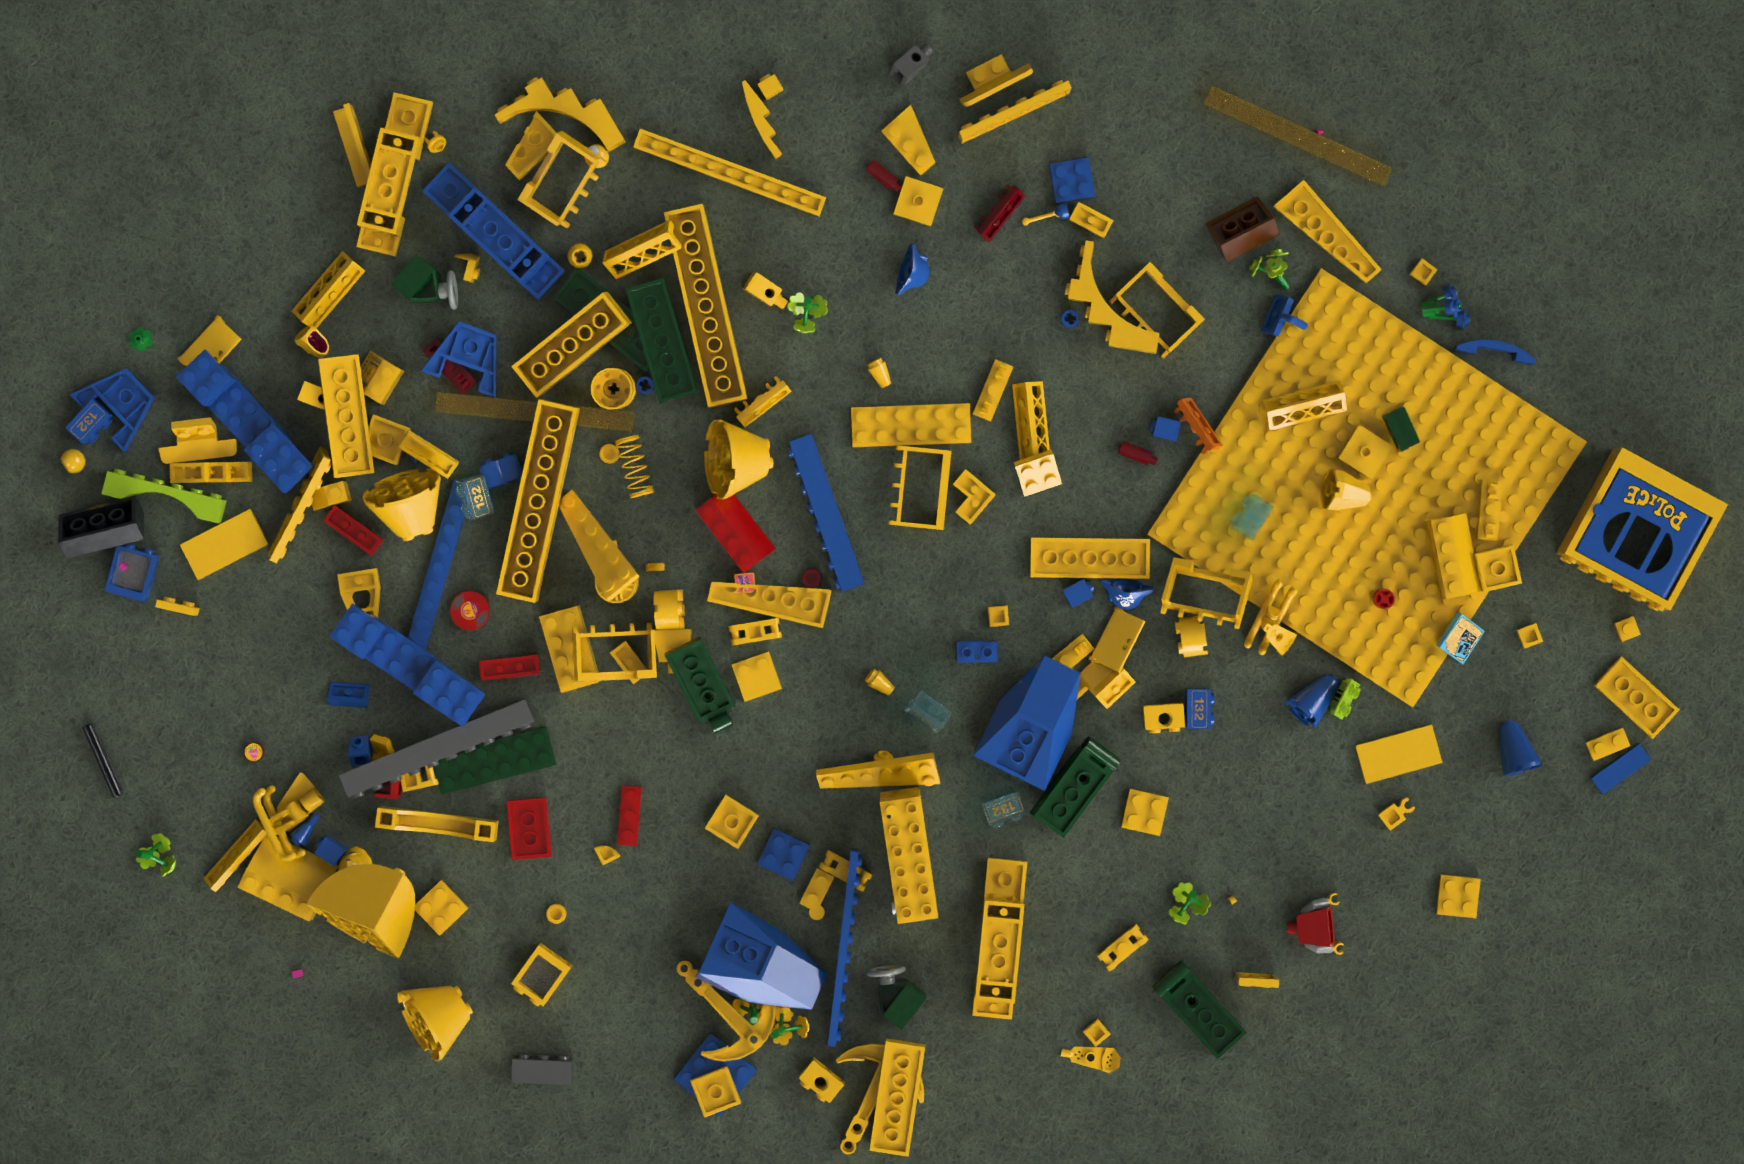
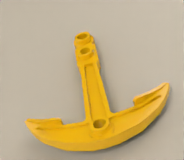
M685 960L678 963V974L684 976L686 982L700 996H703L740 1036V1040L731 1047L728 1045L713 1051H701V1055L716 1061H730L741 1059L758 1050L768 1039L774 1026L776 1006L763 1004L760 1011L762 1015L758 1022L752 1025L712 985L703 981L701 986L695 985V980L697 979L695 977L698 970L693 969L691 962ZM682 965H687V972L681 971ZM751 1036L757 1037L756 1043L750 1041Z
M868 1043L848 1049L836 1059L837 1063L864 1061L865 1058L879 1063L857 1114L853 1116L846 1131V1138L841 1141L840 1147L845 1154H852L856 1150V1143L861 1140L868 1125V1119L876 1106L885 1044ZM922 1077L920 1079L918 1099L920 1103H924V1085ZM859 1124L861 1129L856 1131L853 1126ZM851 1142L852 1147L846 1148L845 1143Z

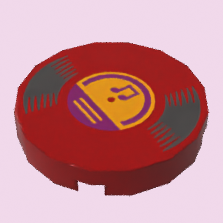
M462 592L451 603V618L461 629H478L489 618V603L478 592Z

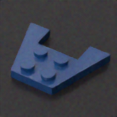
M459 321L420 371L440 378L445 361L449 360L482 372L476 392L496 398V335Z
M128 368L70 394L82 408L91 399L100 397L125 425L111 439L123 452H127L155 399V396Z

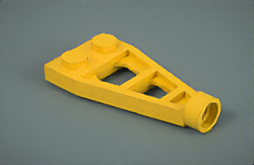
M378 568L337 574L340 595L346 609L348 610L352 604L355 605L352 598L355 592L367 590L370 593V604L362 610L378 617L381 591Z

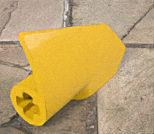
M300 772L277 806V814L289 809L290 814L283 818L281 823L284 825L286 822L294 820L296 825L286 830L290 832L308 818V814L323 804L325 800L305 774Z

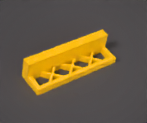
M350 103L343 105L344 108L335 110L333 113L356 185L359 188L367 185L371 161L354 108Z
M668 220L606 250L602 263L614 278L618 279L681 249L682 244L673 234L674 224L671 220ZM667 239L673 243L670 247L661 244ZM649 248L658 250L654 255L645 253V250ZM636 256L640 257L641 261L632 262L629 261V258ZM621 264L625 265V268L617 271L613 265Z
M342 251L291 312L308 327L312 325L317 329L364 274L365 270ZM346 259L345 264L340 267V264ZM332 276V279L327 283L328 278ZM319 291V294L314 298L316 292ZM306 306L304 312L300 314L299 312Z
M1043 381L1012 384L1019 457L1022 460L1039 454L1038 448L1040 446L1043 448V452L1050 450ZM1032 386H1036V397L1032 393ZM1035 407L1039 409L1038 417L1034 412ZM1038 426L1041 429L1040 437L1037 435L1036 428Z
M1340 381L1262 400L1269 430L1347 411L1345 392ZM1334 401H1341L1339 406H1330ZM1314 406H1321L1319 411H1311ZM1295 411H1302L1299 416H1291ZM1283 416L1280 421L1272 422V417Z

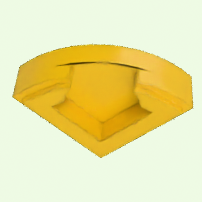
M648 563L645 565L646 572L665 571V564Z
M601 845L594 847L602 865L620 857L618 851L610 846Z

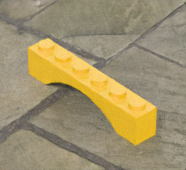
M380 806L377 808L375 828L429 832L494 842L497 840L499 820Z

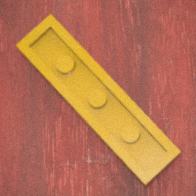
M255 819L204 877L210 889L216 892L267 835L260 821Z

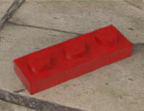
M337 505L333 506L323 520L371 556L374 555L384 539Z
M539 654L479 661L481 681L541 674Z
M622 785L617 845H638L642 786Z

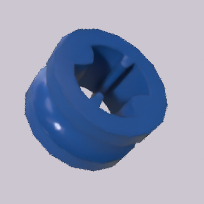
M1067 310L1062 314L1061 322L1065 327L1073 328L1079 322V315L1074 310ZM1071 313V316H1075L1076 321L1073 320L1074 324H1069L1068 321L1065 322V317H1068L1066 314Z
M644 376L638 379L636 387L640 393L647 395L653 392L654 383L651 378ZM644 380H648V384L651 385L647 391H642L643 387L640 386V383H644Z

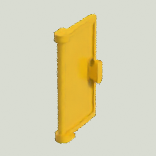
M217 315L213 322L177 359L187 366L201 352L207 350L220 364L242 339L225 324L221 316Z
M1115 606L1114 612L1089 660L1120 673L1146 621L1128 614L1123 609Z

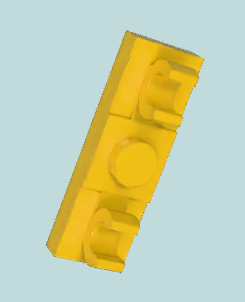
M995 359L973 415L991 422L1013 366Z
M775 376L774 379L777 383L774 387L766 383L768 392L758 395L750 406L746 401H743L745 405L743 411H739L737 407L734 408L737 413L736 418L744 428L792 392L783 380L780 381Z
M1481 480L1477 539L1498 541L1502 481Z
M1081 634L1052 659L1072 668L1091 653L1094 647Z

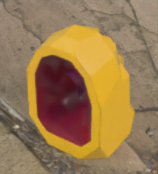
M312 325L302 329L294 338L296 344L302 347L308 354H312L317 358H323L328 354L329 344L327 339Z

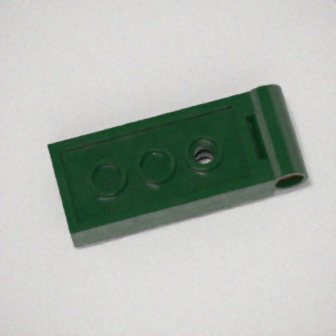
M1088 736L1084 739L1081 746L1077 747L1031 809L1030 813L1064 838L1112 772L1118 767L1121 759Z
M1182 960L1152 986L1158 995L1217 1059L1247 1033ZM1192 997L1195 1001L1190 1004L1188 999Z

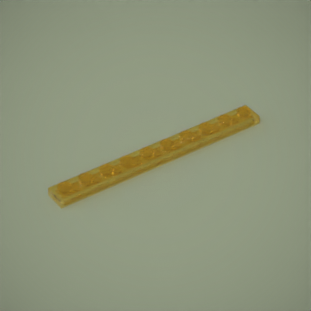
M1211 86L1203 104L1382 187L1386 185L1393 168L1214 86Z
M437 392L435 412L534 422L538 402ZM574 406L580 408L576 426L633 432L635 412Z

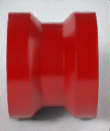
M1379 589L1373 594L1372 599L1376 607L1388 609L1394 604L1395 596L1390 590Z

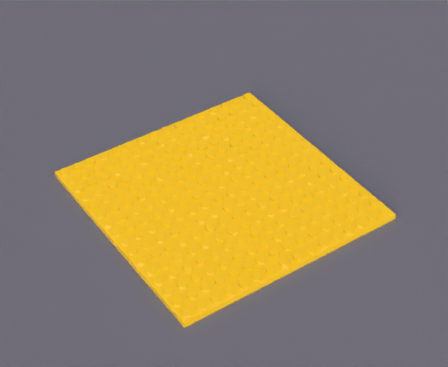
M1321 268L1291 313V315L1306 322L1308 327L1302 330L1291 323L1285 322L1279 337L1276 336L1214 432L1223 446L1219 450L1210 451L1206 454L1200 452L1147 535L1184 559L1193 561V564L1199 569L1230 575L1231 569L1251 572L1252 585L1247 600L1259 608L1262 607L1271 587L1277 579L1283 582L1272 603V606L1278 609L1289 588L1295 586L1297 593L1294 595L1281 622L1409 706L1414 707L1448 655L1436 646L1457 612L1471 620L1489 592L1480 591L1449 599L1441 598L1427 521L1467 513L1474 553L1512 544L1516 551L1587 441ZM1340 381L1345 392L1347 411L1269 430L1262 400ZM1334 401L1330 406H1339L1341 401ZM1314 406L1311 411H1319L1321 406ZM1405 407L1420 443L1402 452H1398L1382 416ZM1295 411L1291 416H1299L1302 411ZM1283 416L1272 417V422L1280 421ZM1358 425L1363 426L1393 445L1371 480L1337 459ZM1329 469L1344 471L1368 485L1372 492L1371 501L1367 502L1366 506L1341 510L1323 509L1320 495L1321 491L1325 492L1326 487L1322 486ZM1481 480L1502 481L1498 541L1477 539ZM1255 506L1254 509H1255L1256 511H1258L1259 513L1257 514L1256 512H1254L1253 510H1251V508H1253V507ZM1249 512H1252L1251 514H1249V516L1252 515V519L1254 518V514L1256 515V518L1254 520H1250V518L1247 517V514ZM1247 519V521H1245L1244 524H1247V523H1249V522H1253V523L1251 524V526L1249 527V529H1248V526H1249L1250 524H1248V525H1246V526H1243V524H1242L1243 520ZM1221 582L1241 595L1243 586ZM1387 589L1394 594L1395 601L1390 608L1381 609L1374 605L1372 597L1377 590Z

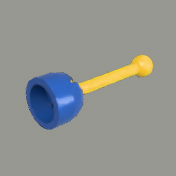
M1065 202L1057 205L1055 211L1029 219L1025 217L1022 219V224L1028 225L1030 222L1056 216L1059 219L1070 218L1067 204Z

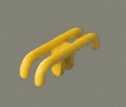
M1280 579L1274 582L1245 639V648L1248 649L1252 646L1259 628L1264 623L1279 626L1294 595L1297 593L1295 586L1289 588L1278 609L1272 606V603L1283 582ZM1265 636L1258 650L1260 655L1266 654L1270 644Z
M270 785L266 789L259 788L254 793L253 805L278 857L284 861H291L305 856L306 851L304 849L296 851L293 848L285 832L296 825L295 821H288L284 825L281 823V820L290 814L289 809L277 814L270 798L271 794L276 790L275 786ZM262 796H263L264 806H265V808H266V810H267V812H268V814H269L270 819H268V816H267V814H266V812H265V810H264V808H263V806H262V804H261V797H262ZM276 835L279 836V838H280V840H281V842H282V844H283V846H284L286 852H284V850H283V848H282V846H281V844H280V842H279V840H278V838H277Z

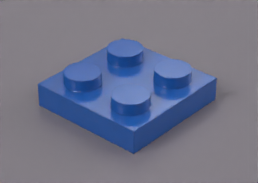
M1089 157L1049 164L1056 204L1095 197Z
M774 828L758 865L793 881L810 844Z

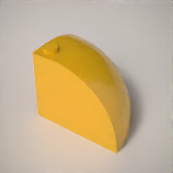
M358 864L344 868L329 876L316 888L306 904L318 915L322 914L326 917L327 922L363 943L369 941L377 950L399 959L408 940L414 919L415 893L411 882L405 876L406 873L399 868L393 870L376 864Z

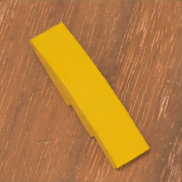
M744 80L742 85L754 124L775 159H778L782 153L771 140L776 135V132L765 119L770 115V111L746 80Z
M252 462L170 463V483L252 482Z

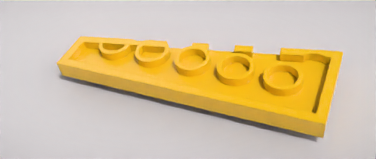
M1304 180L1273 206L1364 283L1370 281L1382 270Z
M321 446L312 461L315 467L309 472V478L304 479L301 484V495L295 497L291 507L293 512L286 515L268 553L269 560L277 563L279 558L282 559L284 557L288 541L291 542L295 536L296 531L294 529L297 524L300 525L302 523L305 508H309L314 498L312 495L315 489L319 490L324 472L327 473L331 467L332 462H330L327 449Z
M571 490L560 499L559 507L605 598L610 601L635 581L639 575L578 495Z
M711 582L707 601L823 628L832 590ZM739 588H743V594H736ZM745 588H753L756 593H745L744 590Z
M933 753L816 770L820 789L907 785L932 786L940 784V776Z

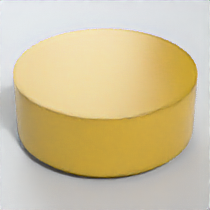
M606 444L600 449L599 454L603 462L612 464L619 459L620 452L615 445Z
M558 903L552 904L546 912L547 919L554 924L561 923L567 914L565 907Z

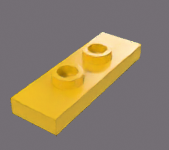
M410 430L407 431L398 444L399 449L431 469L438 471L439 474L447 479L459 464L458 460Z

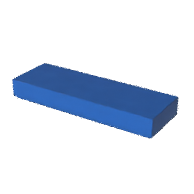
M1638 743L1590 777L1600 793L1604 794L1651 761V759Z

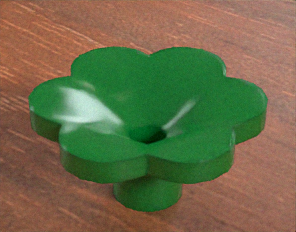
M137 327L135 331L129 333L130 347L133 349L137 348L140 352L145 351L146 347H150L153 343L151 339L152 333L149 330H144L143 327Z

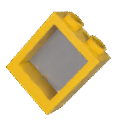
M540 943L511 984L516 992L521 995L525 993L529 996V1000L533 1004L544 1007L573 965Z

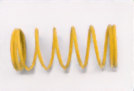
M633 435L615 441L616 447L618 448L634 447L621 453L619 455L620 458L638 457L624 463L622 465V468L628 469L641 467L624 476V478L626 479L643 478L628 485V489L646 488L642 491L630 494V498H635L654 492L652 485L642 487H630L638 482L648 479L650 477L649 475L627 477L632 473H635L639 470L646 468L647 465L623 467L645 456L643 454L634 456H621L627 452H630L634 449L641 447V444H635L630 446H618L620 444L639 439V435Z

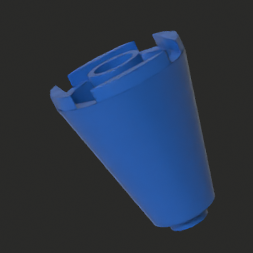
M1324 674L1285 701V705L1292 707L1290 712L1306 726L1309 723L1312 725L1311 728L1314 729L1318 726L1339 689L1337 684L1339 681L1332 674Z
M1513 719L1502 722V726L1499 727L1504 776L1516 775L1542 766L1541 759L1520 724L1514 722Z

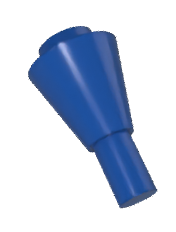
M314 812L307 822L289 834L292 836L290 840L299 847L301 845L306 846L313 826L320 819V816Z

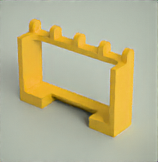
M560 131L556 133L547 149L549 152L533 180L526 184L518 200L554 225L558 226L561 224L565 228H569L570 223L565 218L570 211L578 213L579 209L574 206V203L580 194L584 197L588 196L589 193L583 189L589 178L597 181L599 176L593 173L598 163L606 166L607 161L565 132ZM565 143L593 163L562 215L558 216L534 200L532 196Z
M1149 262L1109 303L1113 304L1118 300L1126 308L1121 314L1123 317L1130 312L1140 323L1137 327H1144L1146 330L1154 332L1125 302L1121 295L1145 272L1194 322L1170 347L1159 337L1158 343L1166 350L1161 354V357L1164 359L1205 319L1192 305L1189 306L1162 278L1163 275Z
M896 445V450H903L902 464L894 463V467L902 468L900 484L892 483V487L900 488L898 503H890V507L898 508L897 520H889L888 525L944 530L951 451ZM907 451L943 455L936 525L900 522Z
M1173 557L1161 599V614H1166L1167 609L1179 611L1178 617L1183 618L1184 612L1198 615V621L1202 622L1204 616L1218 619L1217 625L1220 626L1223 620L1235 622V629H1239L1252 585L1251 572L1231 569L1230 575L1194 568L1193 561ZM1177 574L1243 586L1236 614L1231 615L1169 602Z
M629 623V631L615 632L614 624H610V632L595 633V625H590V633H577V626H572L575 682L657 678L655 630H652V624H646V631H635L634 623ZM647 635L649 670L582 673L580 638Z

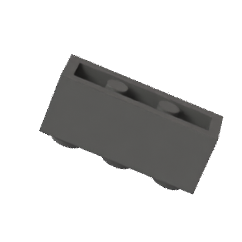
M518 1053L512 1059L511 1083L571 1085L573 1082L574 1059L569 1058V1055H557V1058H550L549 1054H537V1057H529V1053Z

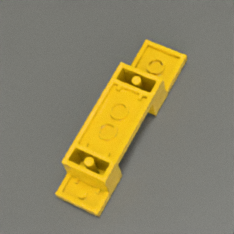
M393 93L385 129L380 128L360 209L357 225L361 227L356 247L394 257L397 256L405 223L402 212L415 160L420 161L433 107L432 101Z
M988 857L978 972L975 982L972 1016L1012 1020L1025 906L1024 892L1027 861Z

